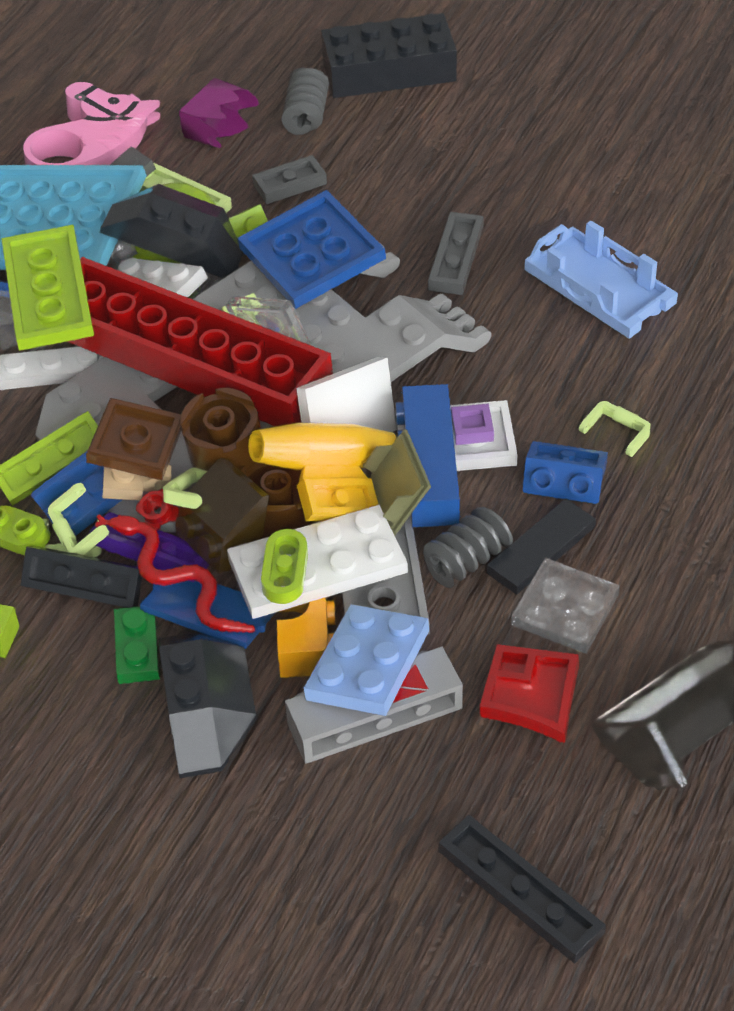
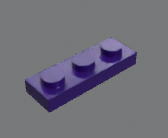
M109 512L103 518L110 520L118 515ZM105 525L109 530V534L96 546L110 553H116L137 561L145 543V536L139 533L125 536L109 525ZM94 526V527L90 530L89 534H90L94 529H96L97 527ZM160 530L157 531L160 544L153 561V566L156 569L166 570L182 565L196 564L206 569L208 568L209 564L185 540Z

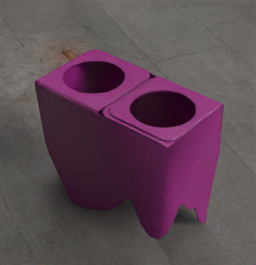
M217 78L212 79L179 110L183 137L221 148L222 146L216 138L232 136L249 128L248 124L239 115L238 110L257 106V98L247 89Z

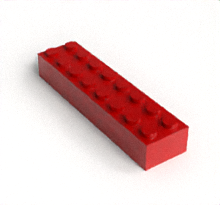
M85 257L80 259L94 336L67 341L69 343L194 394L200 395L203 393L204 397L216 394L215 389L231 388L242 391L253 401L260 421L275 427L301 423L296 388L333 374L331 353Z

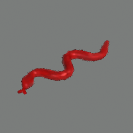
M101 515L97 516L99 522L95 523V527L109 525L125 536H132L137 533L145 536V543L139 553L137 566L140 575L149 583L161 586L187 580H195L201 583L202 588L196 601L195 612L202 624L220 632L253 633L255 631L254 625L223 617L217 618L211 614L210 608L217 595V580L209 569L198 564L182 565L166 570L156 569L153 566V561L160 544L159 534L153 526L146 522H139L138 519L132 516L118 515L110 520L104 519Z

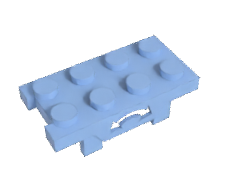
M593 221L586 223L585 234L573 226L567 229L561 224L536 242L531 255L525 259V270L629 339L641 330L642 321L649 316L658 315L661 310L666 312L677 303L678 293L656 279L657 261L645 254L638 257L605 236L603 238L604 228ZM554 243L549 249L540 251L543 245L549 246ZM610 248L616 251L615 255L620 260L626 263L633 262L634 264H636L638 266L637 270L635 268H629L623 265L621 262H619L613 254H610Z

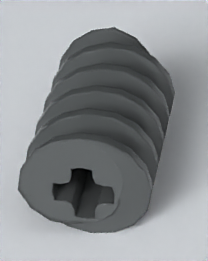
M297 68L290 74L281 120L283 126L294 135H304L309 131L317 129L322 124L329 81L327 76L317 69Z
M477 507L471 512V515H466L458 524H453L447 532H442L436 537V540H431L424 546V561L432 577L439 584L446 588H452L454 586V579L462 581L466 578V570L473 573L478 569V562L481 564L488 562L490 554L496 556L501 552V546H510L513 543V537L507 524L498 514L486 507Z

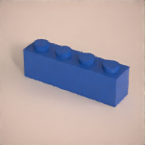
M448 384L402 387L403 402H396L397 425H404V429L408 430L431 485V488L411 513L412 528L458 524L460 521V497ZM398 430V436L402 433L403 430Z

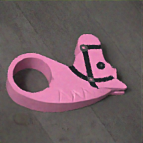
M73 83L65 90L67 115L72 122L42 128L32 133L25 140L23 146L25 165H110L129 147L132 146L136 149L145 134L147 126L160 119V113L153 112L160 106V101H141L133 94L116 95L105 92L91 83ZM55 156L74 158L64 163H47L42 161Z

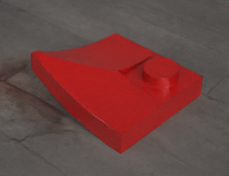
M497 644L480 703V717L525 727L558 742L565 743L579 670V654Z

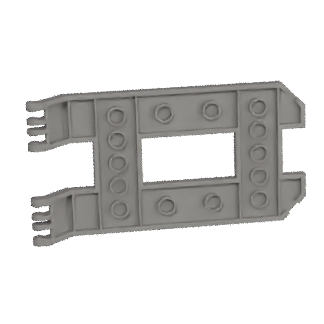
M392 252L386 253L385 260L360 274L385 278L398 268L400 259ZM252 261L193 298L195 301L221 310L223 306L254 293L276 332L331 353L333 374L376 357H385L388 359L391 382L441 347L476 352L486 345L491 338V332L484 326H478L472 330L475 325V319L466 314L463 309L454 307L450 310L452 301L444 294H439L430 301L398 295L367 317H364L331 289L295 309ZM103 357L46 394L35 434L37 441H40L89 411L97 425H99L110 398L161 409L154 402L177 386ZM260 421L262 429L275 427L268 423ZM182 431L169 464L171 465V480L188 469L194 468L188 455ZM193 483L184 491L188 492L196 483ZM122 500L105 513L112 512L121 516H132L138 519L139 522H145L143 516L139 515L136 511V505L140 500ZM158 508L155 513H160L161 508ZM176 521L167 522L159 530L163 532H176Z

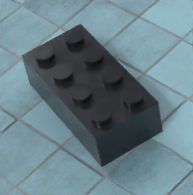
M444 13L427 14L412 18H396L383 22H366L361 25L346 27L336 26L331 29L321 30L323 63L333 98L457 81V49Z

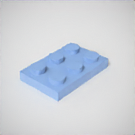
M350 604L304 686L305 699L307 701L386 716L429 632L428 618Z

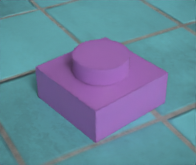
M489 403L451 407L456 445L494 442V428Z

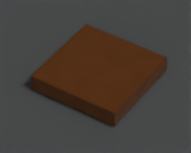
M110 398L86 453V463L162 481L182 431L181 414Z

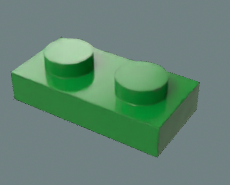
M140 606L114 609L118 683L160 680L156 616L142 611Z

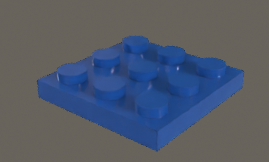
M328 190L237 238L240 249L295 309L386 259L385 248Z

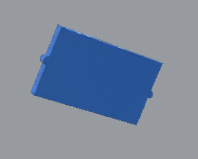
M188 580L167 586L153 584L151 593L140 603V609L146 613L200 633L240 645L244 649L250 645L259 632H265L266 624L275 614L272 613L252 619L242 592L217 584V595L210 608L211 614L217 618L223 617L254 625L255 631L253 633L220 632L211 629L201 623L195 612L196 601L201 592L202 585L197 581L191 582Z

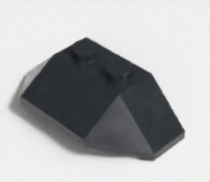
M160 184L112 204L100 228V233L186 265L202 266L205 272L223 279L238 269L243 257V251L239 247L238 239L224 208Z
M200 632L159 638L162 670L179 777L186 778L223 771L229 762V757L238 748L257 720L245 649L240 645Z

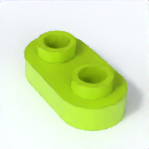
M0 506V547L25 555L27 546L33 545L44 548L50 540V531L41 517L11 506Z
M293 529L279 530L273 533L266 542L261 584L264 596L273 603H291L297 600L303 593L308 561V546L305 536L299 531Z

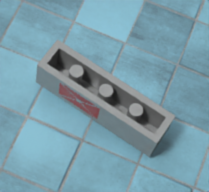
M442 646L430 651L418 652L386 716L307 701L304 692H301L294 698L285 700L287 724L305 764L462 709L463 684Z

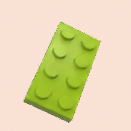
M74 225L1 238L19 351L94 336Z

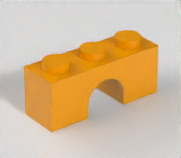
M326 597L279 611L302 613L301 616L294 619L277 620L280 678L311 676L334 633H328V625H336L334 600L327 601Z

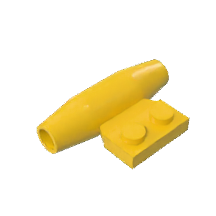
M293 423L254 430L250 435L248 448L250 457L254 462L301 470L297 489L305 520L325 521L379 505L372 479L365 475L362 468H364V463L377 446L393 445L397 436L393 432L356 424Z

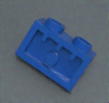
M533 441L526 456L522 490L528 494L597 504L600 499L608 452Z
M87 451L31 493V497L52 522L48 514L49 506L73 485L82 483L86 488L85 493L61 512L68 521L75 536L96 521L98 515H104L123 500L102 498L104 467L86 463Z

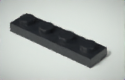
M471 815L465 817L438 842L439 852L574 964L605 934V923Z

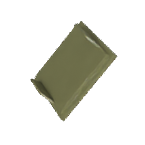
M406 429L402 431L393 445L377 446L363 465L364 468L372 472L369 478L372 479L378 504L384 513L383 517L387 519L394 536L431 488Z

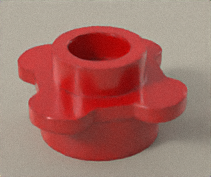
M163 489L145 494L136 505L137 513L142 515L145 522L153 526L157 531L167 522H175L179 516L178 507L164 502ZM158 508H161L160 513H155Z

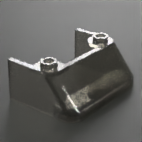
M734 640L718 641L699 649L592 723L591 726L599 741L645 787H656L657 790H663L665 788H682L688 783L681 772L684 768L681 759L734 722Z

